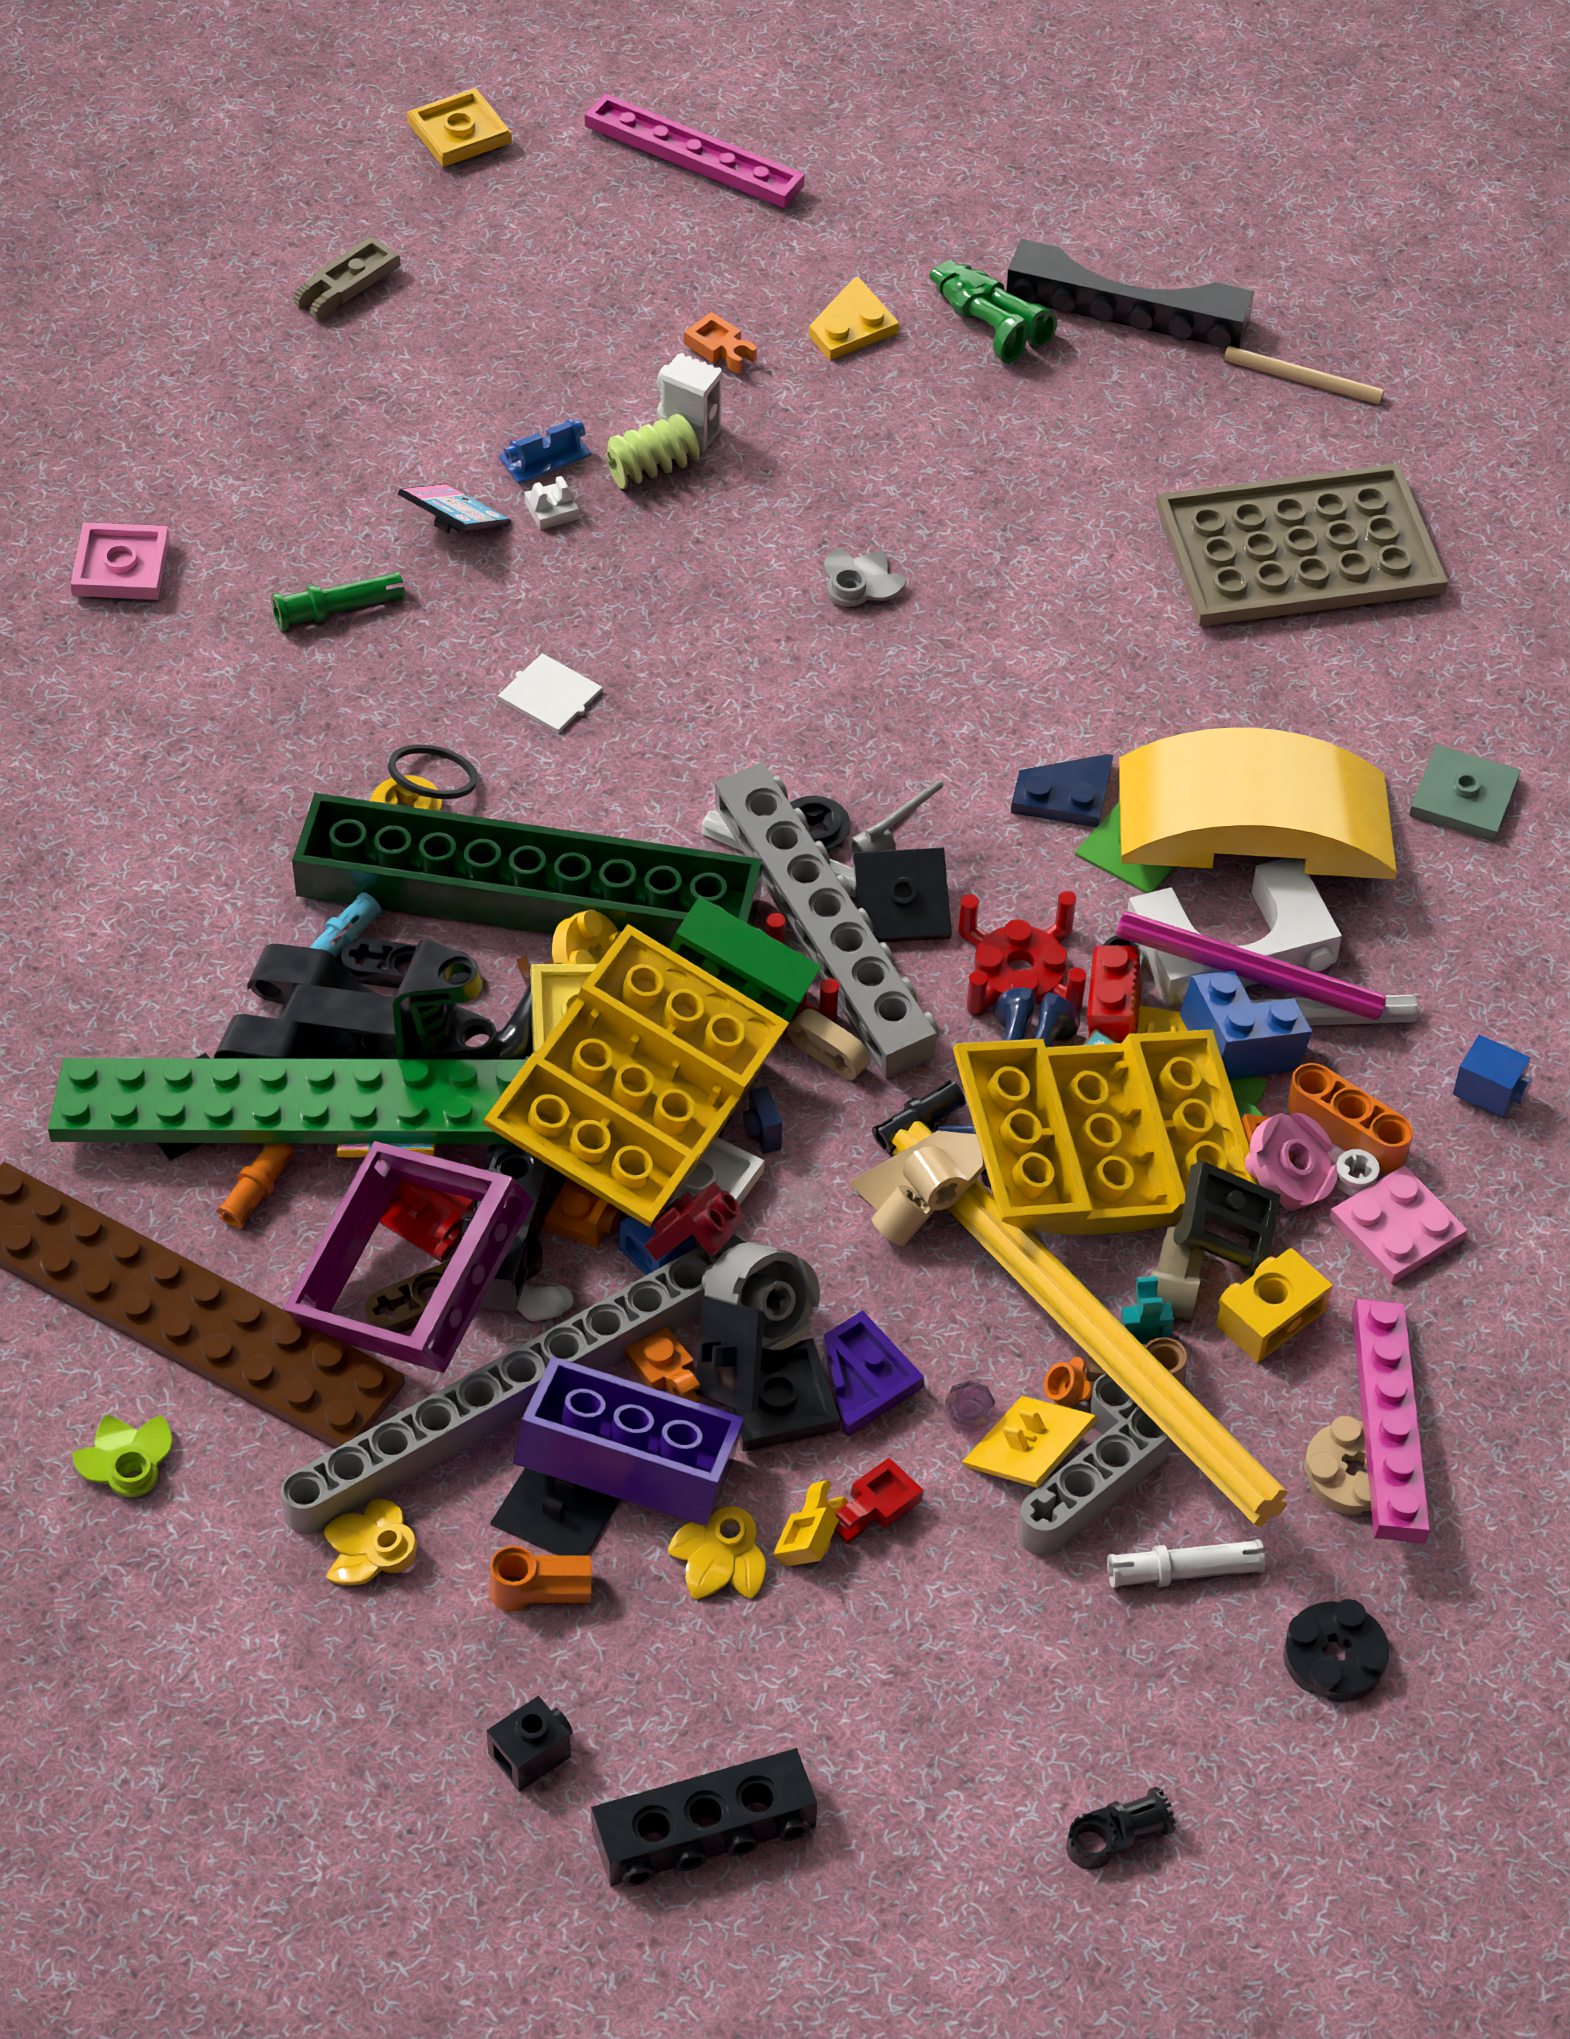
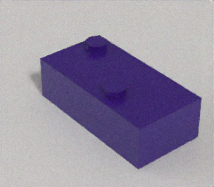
M552 1356L521 1420L513 1464L707 1527L731 1469L744 1418Z

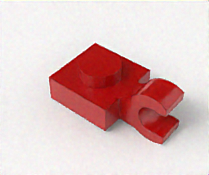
M888 1457L852 1484L850 1496L855 1500L845 1504L836 1512V1517L841 1523L836 1525L834 1532L848 1544L863 1533L873 1519L886 1528L922 1501L924 1490Z

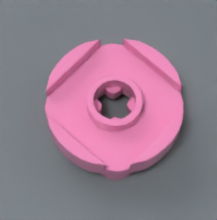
M1297 1112L1292 1115L1280 1113L1263 1121L1254 1131L1250 1143V1153L1245 1159V1167L1249 1175L1258 1180L1262 1187L1280 1194L1279 1203L1285 1209L1295 1211L1324 1199L1333 1190L1338 1177L1337 1164L1331 1166V1158L1328 1153L1329 1150L1333 1149L1331 1140L1324 1129L1309 1116ZM1290 1152H1293L1297 1156L1295 1159V1164L1298 1166V1168H1296L1291 1163L1289 1159Z

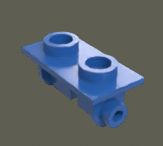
M568 419L562 424L546 429L545 438L538 432L517 441H510L509 447L504 448V453L499 455V459L515 481L520 484L590 457L592 452L580 438L586 434L583 423L580 420L573 421Z

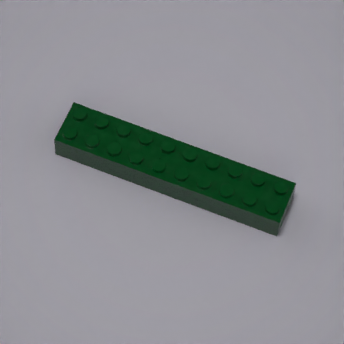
M315 792L292 859L295 891L298 897L352 904L361 892L372 896L379 903L381 909L551 935H554L557 926L563 920L571 918L580 912L595 910L609 918L619 932L623 931L627 924L666 948H669L677 930L699 896L714 905L720 906L726 912L754 927L762 884L761 858Z

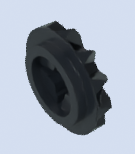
M805 796L790 802L793 809L799 808L803 812L808 825L815 826L822 822V831L814 829L808 833L814 842H822L828 854L835 846L843 847L846 836L850 835V818L842 805L823 796Z

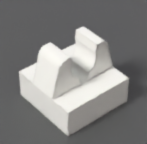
M562 476L556 477L555 484L543 487L540 482L535 483L532 490L524 492L525 504L540 530L579 519V507Z

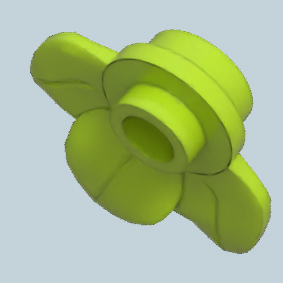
M105 1415L95 1435V1447L74 1451L72 1453L73 1463L77 1472L90 1482L109 1484L116 1494L123 1497L142 1496L155 1486L158 1480L157 1466L171 1452V1430L167 1421L161 1415L146 1422L138 1431L111 1415ZM131 1471L141 1473L134 1478H125V1475Z

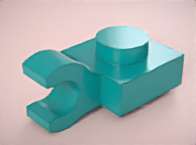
M1157 1276L1137 1278V1304L1131 1307H1122L1120 1323L1141 1344L1145 1345L1156 1338H1171L1174 1323L1171 1303L1163 1304L1162 1297L1158 1298Z

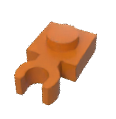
M710 312L684 331V344L712 363L723 358L726 360L727 367L733 372L740 373L742 371L743 359L741 357L747 358L753 363L757 361V347L750 341L741 340V331L713 312Z

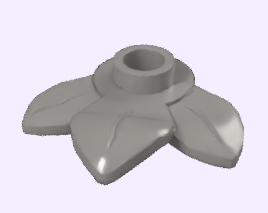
M835 548L824 561V571L830 579L827 585L828 596L833 602L841 606L852 607L860 605L866 600L884 601L891 599L904 589L907 579L900 575L887 574V558L882 550L853 559L844 550Z

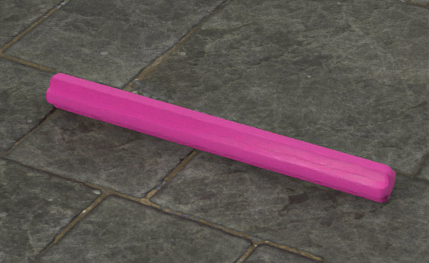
M1129 911L1122 914L1118 923L1117 936L1119 938L1224 972L1235 970L1237 976L1363 1017L1378 1020L1385 1008L1386 996L1382 993Z

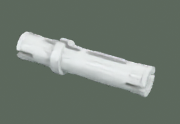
M1256 1539L1249 1542L1167 1550L1165 1545L1153 1546L1150 1552L1121 1555L1109 1554L1107 1558L1108 1574H1113V1577H1109V1582L1112 1588L1153 1582L1156 1583L1157 1587L1169 1586L1172 1580L1250 1572L1263 1573L1266 1564L1265 1553L1258 1554V1551L1263 1550L1264 1547L1262 1541Z

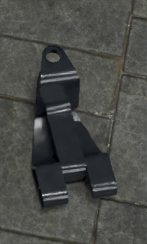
M421 940L416 947L396 996L393 997L381 995L361 985L327 950L276 943L264 947L247 983V989H251L252 992L264 1000L282 1004L283 1007L278 1018L249 1014L234 1015L214 1054V1059L491 1060L500 1050V1041L496 1027L490 1019L457 1005V1003H464L478 996L483 985L477 962L466 954L434 941ZM468 973L472 975L463 984H450V977L454 974ZM478 1034L489 1036V1039L483 1045L471 1047L465 1044L470 1038Z

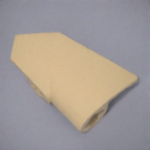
M938 1130L880 1165L852 1179L850 1184L877 1211L871 1219L879 1232L893 1243L904 1246L935 1210H943L953 1205L986 1167L977 1134Z

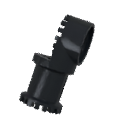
M1153 1787L1147 1791V1796L1125 1804L1114 1801L1104 1808L1082 1814V1817H1076L1074 1822L1071 1823L1066 1842L1068 1857L1081 1868L1098 1869L1106 1865L1113 1854L1133 1848L1136 1840L1158 1832L1164 1835L1174 1833V1830H1176L1174 1825L1176 1820L1172 1817L1174 1815L1173 1811H1168L1167 1809L1172 1807L1171 1803L1165 1804L1168 1800L1167 1795H1164V1791L1160 1790L1159 1787ZM1083 1832H1095L1104 1839L1106 1847L1099 1852H1087L1078 1845L1076 1838Z

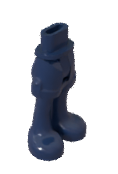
M1025 987L1014 988L1003 992L998 997L993 1012L997 1022L1005 1028L1002 1041L1024 1039L1026 1029L1032 1023L1037 1006V997L1034 990ZM1047 993L1042 999L1038 1024L1033 1039H1043L1045 1047H1052L1054 1040L1064 1041L1075 1036L1080 1027V1014L1076 1007L1058 994Z

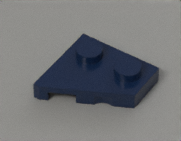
M1104 754L1019 770L1011 804V813L1097 827L1100 824L1114 755Z

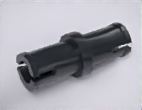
M949 1079L942 1086L919 1100L912 1098L904 1104V1110L880 1125L874 1126L872 1128L873 1137L880 1147L889 1154L896 1148L892 1140L900 1129L908 1131L914 1122L919 1121L932 1131L934 1123L966 1105L965 1096L960 1087Z

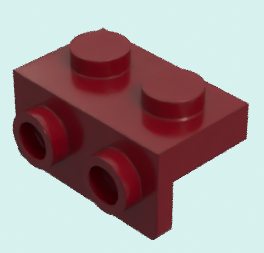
M713 1182L695 1197L687 1191L665 1209L667 1212L651 1225L656 1232L644 1246L657 1261L693 1234L707 1253L713 1256L721 1250L743 1223L744 1217L740 1213L741 1210L736 1199L729 1192L722 1191L716 1182Z

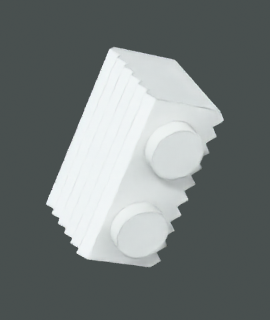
M684 353L677 354L669 365H664L658 374L656 386L660 389L661 401L658 405L656 416L658 419L666 421L675 414L683 416L690 423L696 434L699 450L704 452L721 431L722 371L720 367L714 368L713 364L707 365L706 362H699L698 359L692 360L691 356L685 357Z

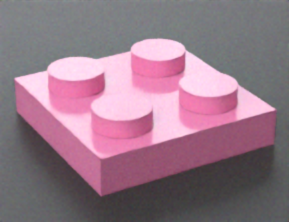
M83 523L71 579L72 596L158 600L170 539L168 526Z
M1405 1165L1332 1208L1329 1217L1391 1284L1465 1240L1468 1231Z

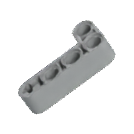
M1107 1373L1100 1376L1094 1383L1089 1412L1096 1415L1098 1421L1093 1426L1102 1436L1029 1494L1022 1503L1018 1538L1023 1548L1032 1554L1048 1555L1058 1550L1159 1467L1169 1455L1170 1437ZM1107 1403H1116L1120 1406H1111ZM1149 1434L1155 1436L1156 1438H1146L1143 1435ZM1107 1463H1115L1122 1467H1111ZM1071 1492H1080V1493L1085 1494L1086 1496H1084V1497H1078V1496H1074V1495H1072V1494H1070V1493H1071Z

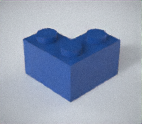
M1235 970L1192 975L1179 1014L1188 1031L1213 1029L1228 1079L1295 1071L1301 1065L1312 1034V1030L1295 998L1252 1003Z

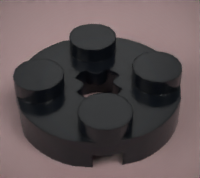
M1344 1599L1340 1602L1327 1601L1311 1605L1292 1618L1287 1630L1283 1658L1288 1673L1300 1688L1309 1693L1312 1690L1319 1695L1328 1696L1327 1700L1348 1702L1360 1699L1376 1688L1386 1671L1389 1659V1643L1381 1625L1374 1617L1366 1613L1361 1603L1352 1599ZM1329 1642H1337L1339 1645H1344L1347 1648L1345 1660L1339 1661L1335 1655L1326 1656L1323 1651L1328 1648Z

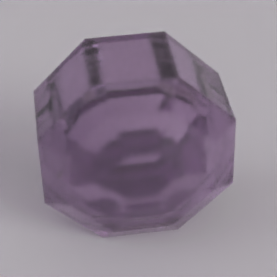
M969 1380L952 1386L945 1400L944 1412L952 1427L972 1433L988 1427L994 1414L995 1400L987 1386Z

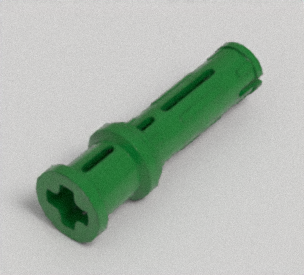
M396 571L392 574L327 589H321L319 585L315 586L313 584L308 585L306 591L285 596H282L279 592L273 593L271 595V604L275 621L282 632L287 631L289 625L310 620H313L316 624L322 623L327 619V614L394 599H404L405 589L404 587L386 589V586L403 583L400 573Z

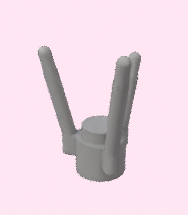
M941 780L936 781L883 821L849 839V848L852 855L853 852L896 850L894 837L888 829L942 789L944 783Z

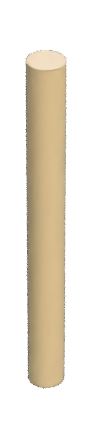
M1228 346L1225 352V362L1376 405H1380L1385 390L1236 347Z

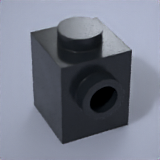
M539 1695L486 1730L488 1754L519 1792L571 1758L570 1736L573 1734V1730L569 1721L558 1708L550 1710Z

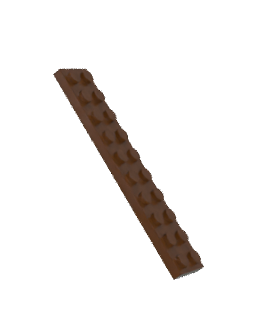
M4 1161L0 1165V1268L334 1449L368 1431L404 1386L405 1376L396 1369L347 1343L297 1323L283 1309Z

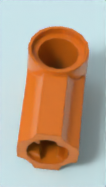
M515 1545L503 1547L491 1559L489 1578L490 1599L496 1607L510 1612L522 1610L529 1606L530 1603H591V1556L533 1555L524 1547ZM515 1576L521 1578L522 1580L511 1582L505 1580L504 1578Z

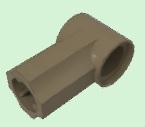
M1168 1227L1159 1256L1158 1268H1153L1151 1276L1158 1277L1157 1296L1158 1298L1162 1297L1163 1304L1171 1303L1173 1317L1192 1321L1201 1285L1199 1275L1205 1251L1196 1247L1188 1250L1177 1245L1173 1239L1176 1227Z

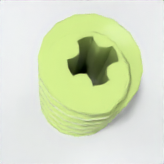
M680 414L670 416L668 421L664 419L655 421L653 427L649 424L643 425L639 428L638 432L629 430L625 432L623 437L620 435L610 437L607 445V462L615 483L620 489L627 488L626 475L629 474L633 482L639 484L642 483L641 470L644 469L649 478L653 479L657 477V464L660 465L665 473L672 472L671 459H674L680 468H684L687 466L686 454L689 453L690 457L698 463L700 451L696 434L690 423Z

